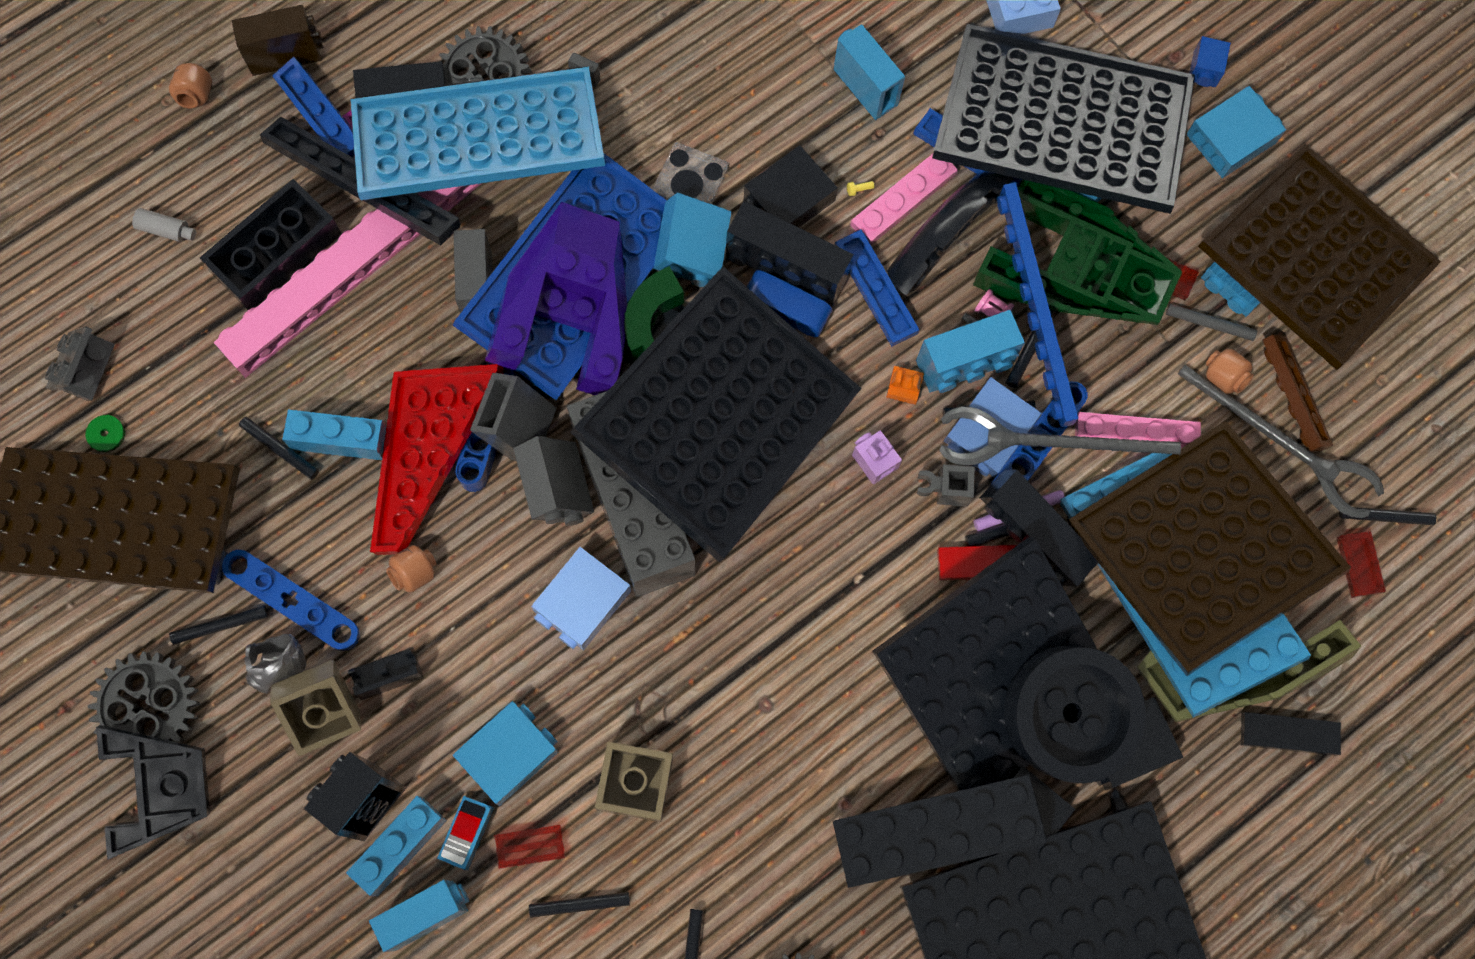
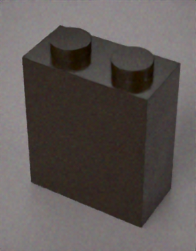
M303 4L231 20L236 45L252 76L278 71L293 57L298 59L302 65L322 61L319 49L324 48L320 31H317L313 15L307 16Z

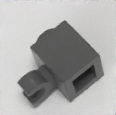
M943 464L938 476H935L931 471H920L918 479H926L930 486L927 488L918 487L917 495L929 496L933 492H937V504L968 507L974 498L975 467Z

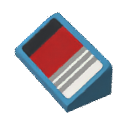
M463 796L437 859L468 871L494 808Z

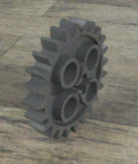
M477 26L475 35H472L466 29V38L462 40L458 35H455L457 44L454 46L446 43L450 52L448 54H439L444 61L446 86L484 81L468 59V56L471 54L476 58L491 80L498 79L503 73H509V78L524 76L532 72L529 65L526 64L529 58L526 53H522L524 49L521 44H515L516 40L512 35L506 38V34L502 29L495 35V31L491 26L488 27L486 34L483 33L480 26ZM486 51H493L490 57L481 58ZM469 68L465 75L458 76L461 69Z
M142 651L139 660L135 654L130 653L128 654L127 664L123 660L116 659L117 670L107 667L104 669L108 676L106 680L96 678L95 681L101 686L100 691H90V695L98 699L97 703L88 705L89 709L97 710V714L92 716L89 722L146 735L144 725L149 719H153L156 723V728L153 734L150 735L151 737L183 743L184 738L180 732L182 730L192 732L193 730L187 724L188 719H198V715L190 711L191 707L200 705V702L191 700V696L199 692V689L188 687V684L193 681L194 677L190 675L182 677L186 670L185 666L178 665L173 668L176 659L168 657L163 662V654L156 652L151 660L150 653ZM142 674L145 684L141 690L135 691L133 681L138 675ZM120 690H124L135 698L146 700L145 703L165 712L169 715V719L164 720L154 712L143 710L141 705L120 696ZM167 690H171L173 701L170 705L164 707L161 703L162 694ZM124 703L127 707V714L119 721L116 717V709Z

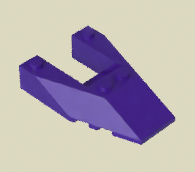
M564 202L560 203L508 275L485 361L516 370L524 357L533 319L537 315L590 333L576 390L598 395L608 391L618 379L623 359L625 313L628 306L619 221Z

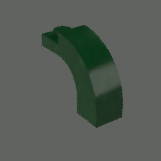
M670 266L648 277L639 285L630 298L625 313V335L632 361L638 359L654 341L652 329L657 319L665 312L684 303V291Z

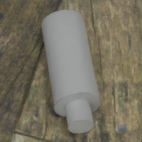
M138 208L135 211L132 220L134 229L177 242H183L185 239L193 241L197 233L196 229L188 227L186 221L143 208Z

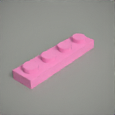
M931 154L853 218L850 224L856 232L862 229L870 245H872L957 174L958 169L952 163L932 159L933 154Z
M1078 412V420L1075 422V436L1181 442V448L1201 436V422Z

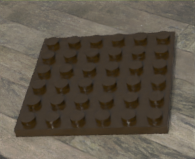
M1306 144L1198 245L1204 253L1336 370L1362 346L1441 262Z
M1226 421L1181 448L1180 455L1172 454L1070 518L1068 523L1081 537L1090 553L1186 676H1189L1339 579L1351 569V566Z

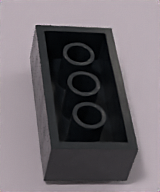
M292 179L200 257V260L209 272L249 310L257 307L267 298L272 290L279 288L297 270L301 269L336 239L341 232L334 218Z
M743 201L727 230L726 256L733 263L739 266L746 265L755 269V271L760 270L769 273L825 301L833 308L848 280L854 254Z
M349 752L346 756L341 755L332 764L329 770L332 774L325 783H318L310 791L306 798L309 802L303 809L335 835L365 841L407 788L377 764Z

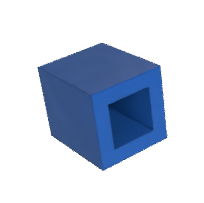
M1204 36L1201 37L1193 52L1189 72L1194 74L1195 83L1203 87H1216L1225 74L1231 43Z

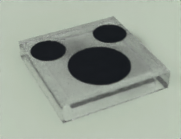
M675 141L652 190L666 200L676 193H680L713 204L728 172L730 163Z

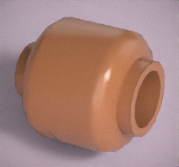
M181 64L176 67L172 75L169 93L175 102L184 108L190 109L203 106L208 100L213 85L212 77L208 71L198 64Z
M1231 348L1221 353L1215 351L1206 362L1208 366L1206 372L1207 380L1226 394L1242 392L1254 377V374L1251 373L1252 363Z
M411 545L389 559V568L386 569V572L397 590L403 589L411 593L434 579L433 567L437 564L434 556L428 549L423 551L418 546Z

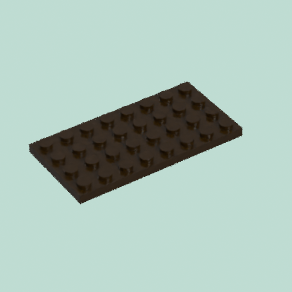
M6 447L0 467V573L214 593L240 467L235 464Z

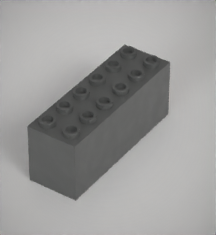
M606 392L567 405L572 428L577 425ZM577 439L636 598L695 576V558L685 532Z

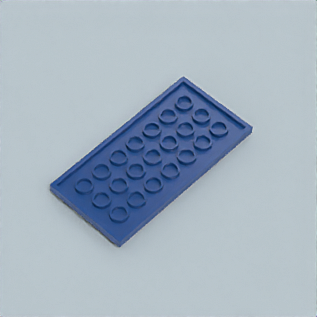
M604 154L605 166L572 170L456 318L453 326L488 350L508 275L561 202L620 222L628 303L635 290L654 267L664 205L667 200L606 154ZM535 315L524 357L515 371L557 400L583 364L590 333Z

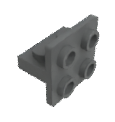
M87 326L71 331L67 335L64 334L57 345V351L60 352L57 361L50 364L45 374V379L48 380L46 389L51 391L59 389L86 401H92L115 344L91 334L92 329Z

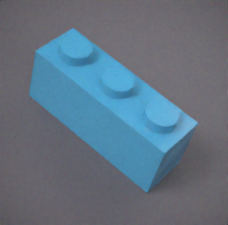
M288 409L282 440L291 450L382 460L386 426L382 420Z
M416 796L352 865L346 874L369 896L378 897L447 820L424 798Z

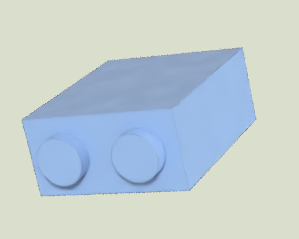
M579 547L531 606L536 613L534 619L547 630L553 626L562 633L558 638L573 650L578 646L584 651L630 594L631 587L626 581L583 548Z

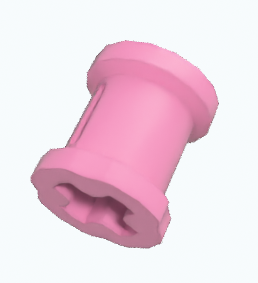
M989 288L974 311L978 314L982 312L990 317L1007 310L1012 311L1015 305L1005 303L993 295L994 291Z

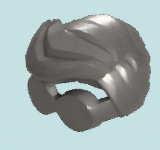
M282 634L281 636L271 637L263 642L252 643L246 646V657L244 659L247 674L245 678L251 687L261 693L268 694L272 684L299 674L306 668L303 649L298 640L291 634ZM262 653L261 662L256 666H252L256 662L258 654Z

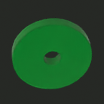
M101 415L94 418L88 424L85 436L87 443L93 449L99 452H110L118 448L123 442L125 429L117 418L111 415ZM108 431L107 436H102V433Z

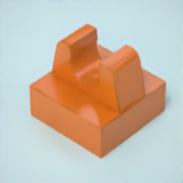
M894 366L886 398L916 405L924 373Z

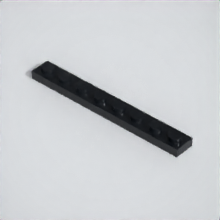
M282 117L278 118L260 134L264 144L359 198L356 165L353 157ZM416 193L362 200L440 246L454 233L453 231L461 227L458 217Z

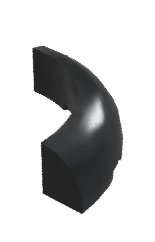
M983 171L960 186L927 219L890 265L887 272L892 283L904 295L915 291L940 260L941 256L937 253L939 251L945 252L968 229L970 223L995 205L1003 185L1012 183L1014 179L1009 176Z

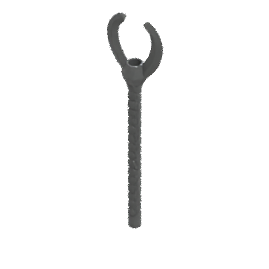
M1184 365L1179 371V376L1195 385V387L1208 394V396L1307 463L1316 474L1318 480H1320L1322 489L1329 501L1343 514L1355 518H1364L1369 516L1370 510L1354 508L1340 497L1332 483L1340 471L1355 473L1366 478L1374 486L1378 496L1384 494V488L1379 477L1368 467L1353 461L1331 460L1316 456L1275 426L1262 419V417L1246 408L1236 399L1222 392L1187 365Z
M966 406L953 408L941 418L942 424H948L953 419L958 418L971 419L989 429L988 445L978 451L960 454L951 451L947 446H941L939 451L943 457L954 464L964 466L982 463L995 456L1001 450L1014 445L1121 450L1126 452L1178 455L1181 452V442L1020 434L1002 426L986 412Z

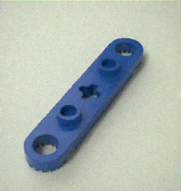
M233 550L225 556L222 563L224 575L336 650L348 651L358 644L360 638L358 626L343 614L245 550ZM240 558L246 559L247 569L241 574L232 573L231 565L233 561ZM297 593L295 598L299 601L296 606L289 605L285 608L287 602L284 600V597L287 594L293 596ZM348 626L351 629L349 640L344 643L336 642L334 637L336 629Z

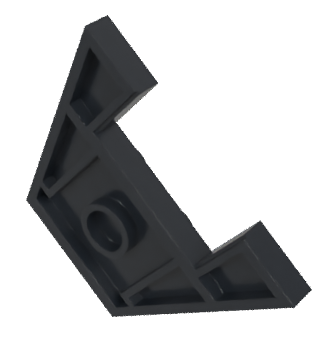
M102 725L96 727L99 760L133 757L139 821L113 823L105 826L107 860L201 820L210 814L205 748Z

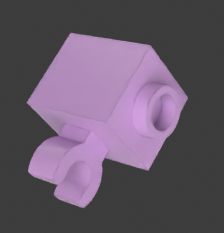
M881 430L874 435L870 432L866 433L855 442L857 446H855L852 456L873 485L899 468L902 459Z

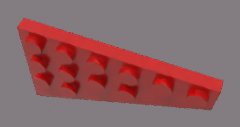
M491 364L396 371L393 373L370 547L371 553L376 555H394L409 546L472 432L470 429L492 373L504 374L502 366Z

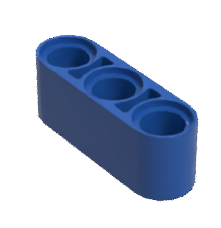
M756 270L747 285L748 289L791 327L811 337H818L833 311L832 307L825 301L764 271Z

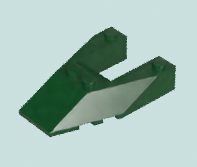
M1022 180L1018 193L1025 219L1063 235L1047 271L1039 268L1049 309L1064 313L1158 325L1182 271L1154 246L1150 248L1138 237V232L1130 225L1126 227L1113 215L1114 211L1070 190ZM990 246L973 286L986 292L990 288L994 291L993 295L999 298L1028 304V301L1024 302L1021 297L1020 283L1023 282L1020 272L1016 273L1014 270L1012 255Z

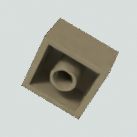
M334 659L271 685L270 704L298 756L361 731L360 710Z
M607 742L595 809L606 813L662 822L673 763V753Z

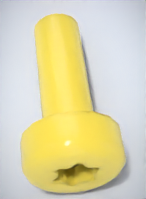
M870 181L856 185L854 182H849L847 184V193L849 196H855L856 192L873 189L874 182Z

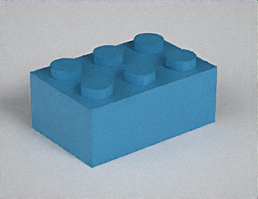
M1007 310L925 339L916 362L920 372L924 373L923 379L929 393L937 390L940 393H944L957 386L956 383L965 380L968 383H972L982 379L987 372L995 370L996 373H1000L1010 369L1015 359L1019 356V352L1025 342L1011 310Z

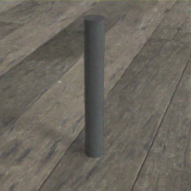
M1171 303L1168 304L1165 315L1254 341L1257 335L1256 329Z

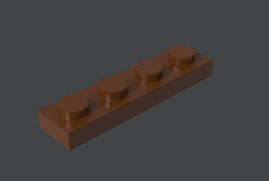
M1271 335L1263 339L1262 341L1266 347L1264 349L1265 357L1275 368L1278 375L1276 376L1277 385L1281 391L1285 392L1288 398V410L1300 426V438L1303 444L1310 451H1323L1332 447L1333 443L1286 336Z

